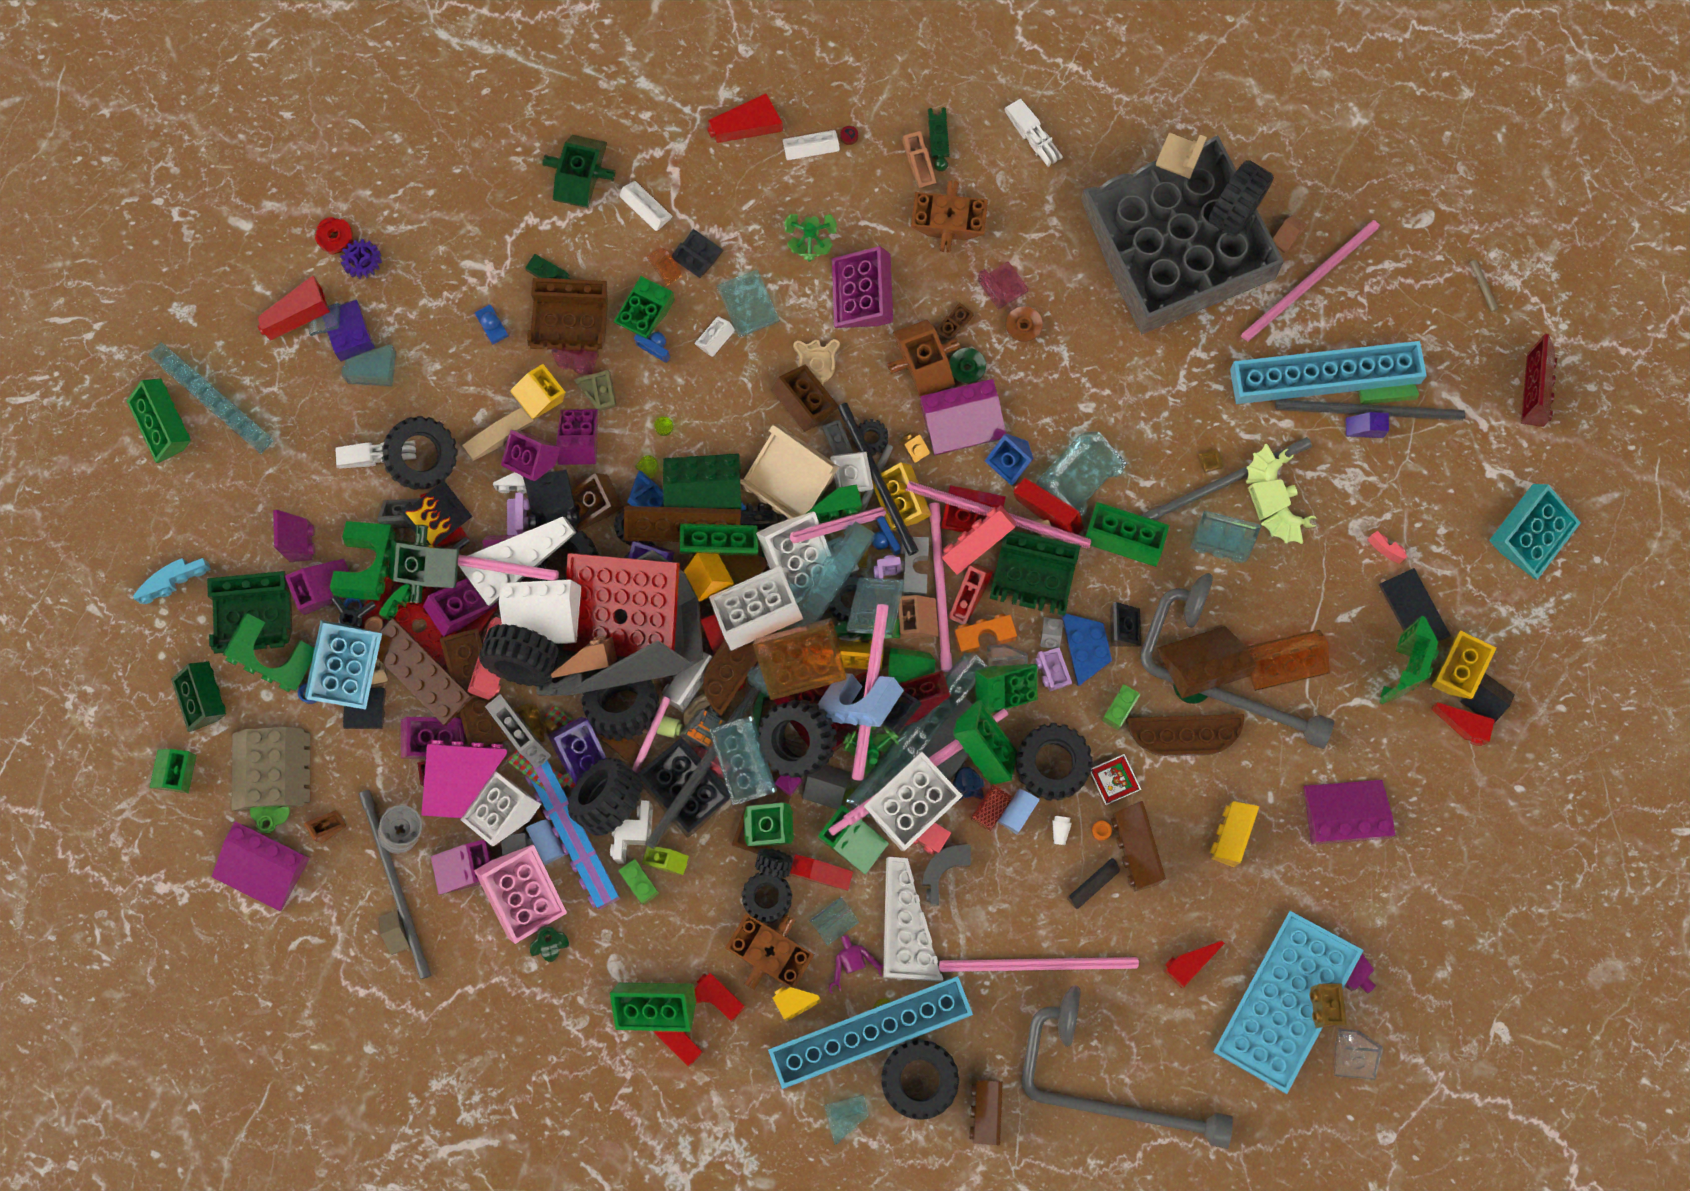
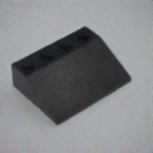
M681 737L638 773L641 778L642 787L666 813L702 759ZM707 768V772H704L706 774H703V778H700L702 780L697 782L699 784H696V788H693L695 790H692V794H689V798H686L688 800H685V804H682L681 811L678 810V815L674 816L676 819L673 818V822L687 838L701 828L733 797V794L710 768Z

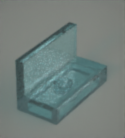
M842 897L809 920L827 946L859 923Z

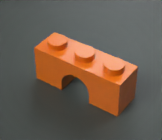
M999 614L992 620L981 619L976 621L974 625L963 624L955 629L954 636L960 656L979 651L978 638L985 633L994 636L997 646L1016 641L1017 634L1011 614L1007 616Z

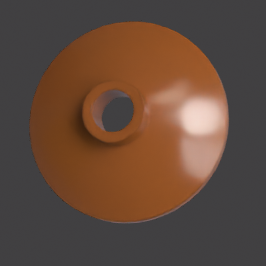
M1017 307L1006 318L1007 332L1017 341L1028 342L1034 340L1042 331V317L1031 307ZM1025 324L1027 328L1023 329L1020 326Z

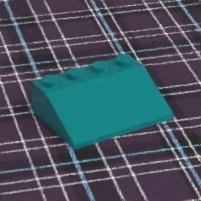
M1532 484L1489 541L1503 556L1532 578L1538 580L1581 522L1548 484Z

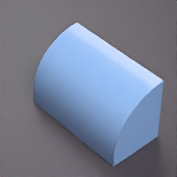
M1018 789L997 822L1018 834L1040 799L1027 791Z
M546 819L526 827L544 865L565 855L559 839L552 830L550 821Z

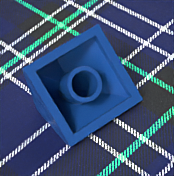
M1004 434L985 459V462L1013 486L1034 458L1027 440Z

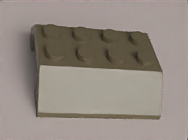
M293 727L245 729L233 733L231 811H249L250 808L273 806L299 808L303 807L304 803H310V789L304 788V786L310 785V769H304V766H310V750H304V747H310V733H305L303 728Z

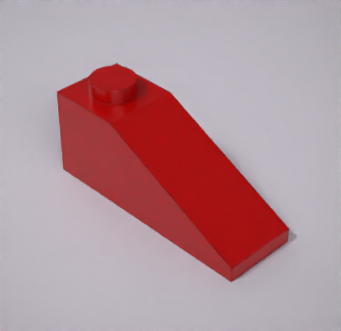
M978 564L969 565L948 618L962 625L968 623L987 588L993 571Z
M1439 702L1432 706L1431 710L1461 737L1470 741L1472 745L1482 746L1490 742L1495 719Z
M795 854L790 875L848 891L853 871Z
M1219 941L1182 954L1176 958L1172 956L1165 963L1167 968L1164 972L1180 988H1183L1225 943Z

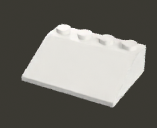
M814 511L771 525L756 533L770 570L781 566L796 603L831 586L839 578L824 535L798 543H792L789 538L791 532L819 525Z
M781 566L709 596L730 650H734L803 619Z
M572 580L501 583L499 595L502 624L517 625L531 631L534 630L538 634L546 636L554 644L577 643L581 586Z
M921 752L868 801L864 807L901 851H905L963 795L928 757Z

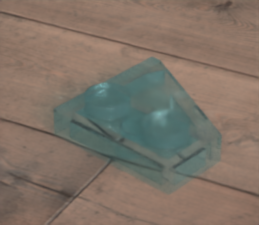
M864 1094L824 1105L834 1145L838 1144L840 1140L869 1116Z

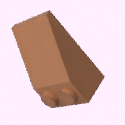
M606 635L595 637L594 640L590 641V644L555 670L551 677L609 667L617 661L613 638H606Z

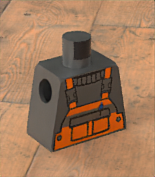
M710 706L708 711L704 709L698 710L681 731L680 736L699 747H703V749L709 750L721 730H723L726 722L718 718L719 714Z

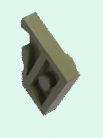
M609 370L574 379L576 384L599 411L617 407L611 372Z

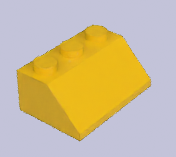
M901 462L881 473L906 526L917 524L932 516L924 495L915 494L913 491H906L909 481L918 484L912 465ZM872 479L879 503L886 511L885 518L891 530H895L897 528Z
M1460 630L1455 636L1431 686L1449 695L1473 699L1496 651V647Z
M1235 801L1231 802L1229 806H1225L1222 815L1225 817L1224 822L1219 824L1216 832L1219 835L1217 843L1213 842L1210 853L1213 854L1212 860L1231 867L1241 863L1259 806Z
M785 986L775 991L776 996L772 997L786 1022L821 1002L820 997L816 994L791 987L786 989Z

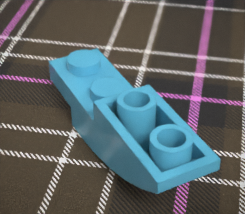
M183 558L174 561L148 578L133 595L134 600L140 604H148L153 602L155 598L167 597L172 592L177 591L175 583H184L188 578L206 574V571L211 570L210 565L204 558L188 563Z

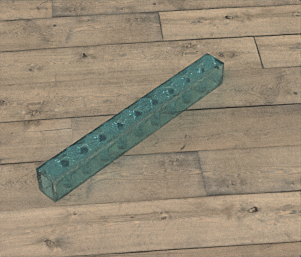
M855 521L852 526L849 525L844 532L845 537L842 541L839 540L833 548L835 551L833 555L825 559L822 571L814 575L811 587H807L801 595L803 599L799 604L797 603L803 619L782 628L778 635H774L769 642V645H771L767 651L764 650L759 656L758 661L760 662L756 668L753 666L748 672V684L768 696L804 644L803 633L805 630L814 629L875 539V533Z
M966 652L945 677L950 697L918 722L907 725L898 736L899 738L896 739L899 744L892 743L846 801L848 805L855 809L877 794L922 752L975 685V671L988 667L976 654Z

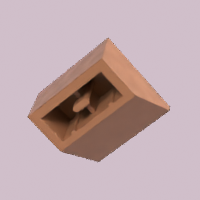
M919 595L897 597L900 639L939 636L935 598Z

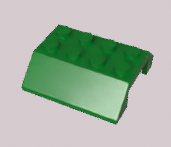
M1424 616L1419 617L1400 635L1395 651L1410 658L1406 670H1403L1401 673L1400 684L1393 689L1383 686L1379 700L1381 705L1402 697L1411 690L1413 691L1416 686L1418 687L1420 683H1424L1426 678L1429 679L1432 674L1433 668L1430 666L1432 660L1435 661L1439 653V649H1436L1438 641Z

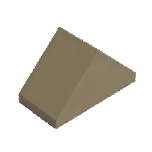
M396 910L379 917L380 935L390 954L393 955L409 949L410 945L399 911Z

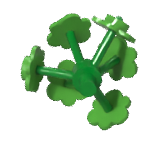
M790 214L784 222L785 232L792 234L795 227L804 230L802 238L797 239L793 237L788 242V247L791 248V251L795 254L797 253L798 256H804V260L809 262L822 254H828L833 246L830 238L820 240L817 235L819 230L824 228L828 229L829 234H836L837 222L831 214L825 215L823 225L819 223L817 216L806 217L805 222L799 225L797 221L798 215ZM806 238L808 239V247L805 245L804 241ZM813 238L817 241V245L813 247L816 254H811Z
M871 726V730L877 729L876 726ZM885 727L883 729L887 733H877L873 738L870 730L865 764V774L867 775L871 773L878 775L880 773L882 762L878 758L879 752L881 750L884 753L890 752V747L893 746L891 739L897 745L899 744L896 740L899 738L897 734L891 730L888 731ZM853 731L852 734L848 733L844 736L843 740L845 744L844 750L850 752L852 756L855 755L858 734H856V731Z

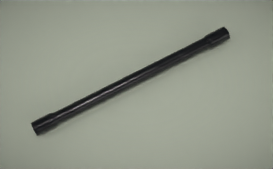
M843 403L837 407L843 421L846 423L859 452H867L871 477L897 528L908 556L914 555L919 551L915 541L898 511L855 422L848 403Z

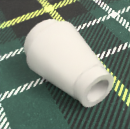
M1055 816V819L1052 820L1054 844H1066L1072 824L1070 823L1071 818Z

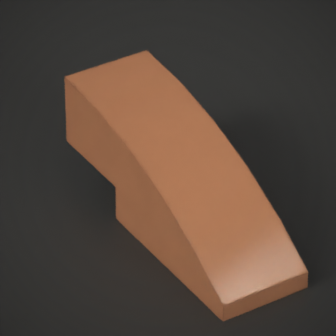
M921 131L904 135L902 137L903 145L918 187L922 188L936 184L937 182Z

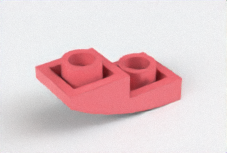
M1376 531L1367 539L1378 552L1400 564L1407 558L1406 551L1401 545H1398L1396 542L1389 545L1387 538L1380 534L1379 531Z

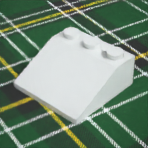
M494 771L460 820L491 846H495L529 822L541 804L511 780Z

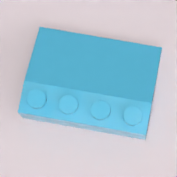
M321 620L305 692L306 699L366 709L382 633Z

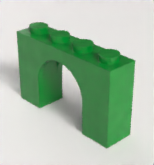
M346 521L342 536L346 547L370 549L376 553V558L368 569L361 572L334 571L330 585L334 597L380 601V596L385 591L384 579L388 576L389 571L388 562L391 539H396L397 537L390 524Z
M246 613L223 653V656L227 657L225 661L235 666L239 663L244 666L243 670L253 675L255 672L261 674V679L272 684L275 681L279 683V688L286 692H290V690L296 691L312 662L315 648L302 641H297L289 658L283 665L276 668L263 666L254 655V643L265 622Z

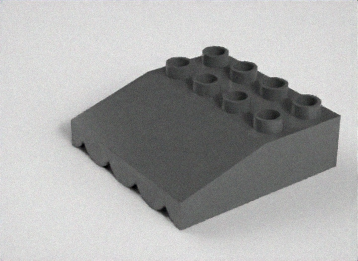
M1218 135L1205 142L1190 179L1156 166V160L1144 165L1134 174H1121L1108 180L1099 188L1090 187L1083 190L1081 201L1110 273L1141 335L1275 280L1284 263L1257 209L1237 237H1231L1210 224L1209 217L1214 206L1237 171Z

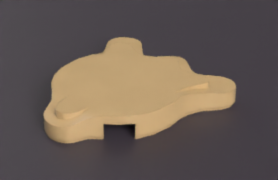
M833 339L825 347L820 345L819 340H813L809 344H805L802 341L794 342L793 348L799 356V367L806 364L819 382L824 385L835 372L834 356L840 348V342Z

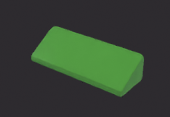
M1415 384L1358 391L1360 404L1363 405L1416 400L1419 397Z

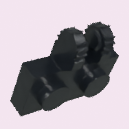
M747 503L746 511H741L740 525L757 526V529H765L778 523L776 512L774 510L765 511L763 503L758 504V511H753L752 503Z

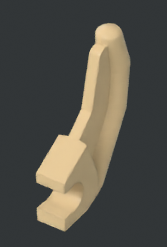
M705 693L694 698L685 709V726L698 710L706 709L710 706Z

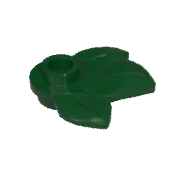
M548 925L542 926L538 930L537 938L530 944L531 956L541 954L546 961L553 962L559 955V949L569 947V940L564 933L556 932L553 927Z

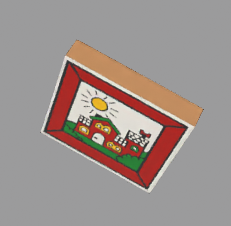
M1125 754L1093 767L1090 775L1105 806L1141 790Z

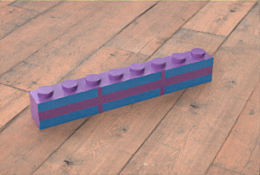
M546 760L544 764L537 768L533 766L539 777L537 782H542L546 790L527 776L525 778L529 786H534L537 791L534 793V796L539 803H543L545 807L543 813L548 821L552 820L554 824L552 830L555 836L562 839L563 844H561V848L565 855H570L572 861L569 863L574 872H579L581 876L579 882L584 890L588 889L590 893L588 899L592 907L596 906L601 910L621 899L585 829L570 818L567 809L569 804L568 797L557 780L551 764Z

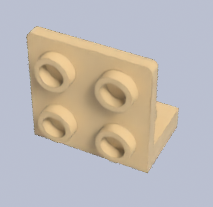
M1169 133L1157 159L1156 166L1190 179L1207 137L1200 135L1197 141H1190Z

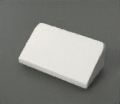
M717 316L694 344L713 357L733 334L735 329L729 321Z

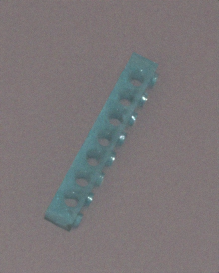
M161 342L148 355L158 366L259 454H262L274 442L264 430L165 344Z

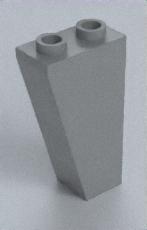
M501 694L485 706L519 753L535 768L544 764L551 757L547 749Z

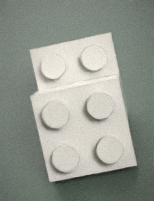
M641 800V806L637 807V818L639 820H624L623 824L620 827H616V830L612 832L615 840L614 844H611L610 856H613V860L617 864H626L627 845H645L646 841H648L647 839H649L652 832L653 805L650 801Z

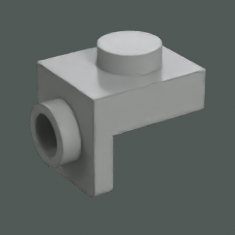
M1044 617L1041 647L1060 648L1063 620Z

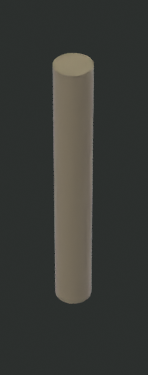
M1477 260L1471 261L1470 265L1491 312L1498 310V306Z

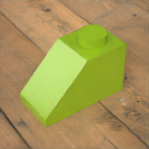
M647 846L642 861L643 865L674 874H684L689 856L672 849L653 847L654 849Z

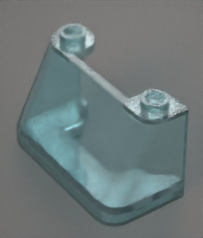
M1099 431L1084 432L1039 478L1036 485L1078 510L1082 517L1087 512L1088 505L1086 501L1108 477L1120 476L1124 472L1123 468L1127 463Z

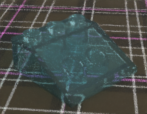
M1203 511L1194 528L1190 548L1198 553L1208 552L1217 558L1227 557L1231 558L1234 562L1243 563L1247 561L1251 554L1261 525Z

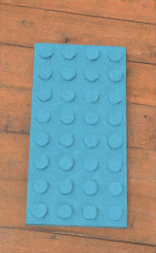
M1289 911L1213 1053L1283 1093L1288 1094L1323 1028H1316L1315 1022L1312 1019L1313 1005L1310 1000V988L1318 984H1342L1344 989L1363 950Z

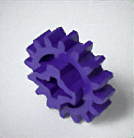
M361 239L360 243L354 240V245L348 243V250L343 249L345 255L340 256L342 259L341 265L347 274L350 273L352 278L357 275L358 279H361L362 275L368 278L369 273L375 275L373 270L380 269L377 263H382L380 259L381 253L378 251L377 246L373 245L371 241L365 243L364 239Z

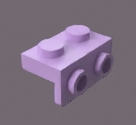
M515 493V499L507 500V535H520L527 532V528H529L527 517L529 500L526 499L523 493Z
M888 555L884 559L877 560V566H874L873 572L874 580L879 583V587H883V576L900 574V557Z
M1059 647L1046 652H1038L1035 662L1038 669H1042L1044 687H1048L1049 691L1072 685Z

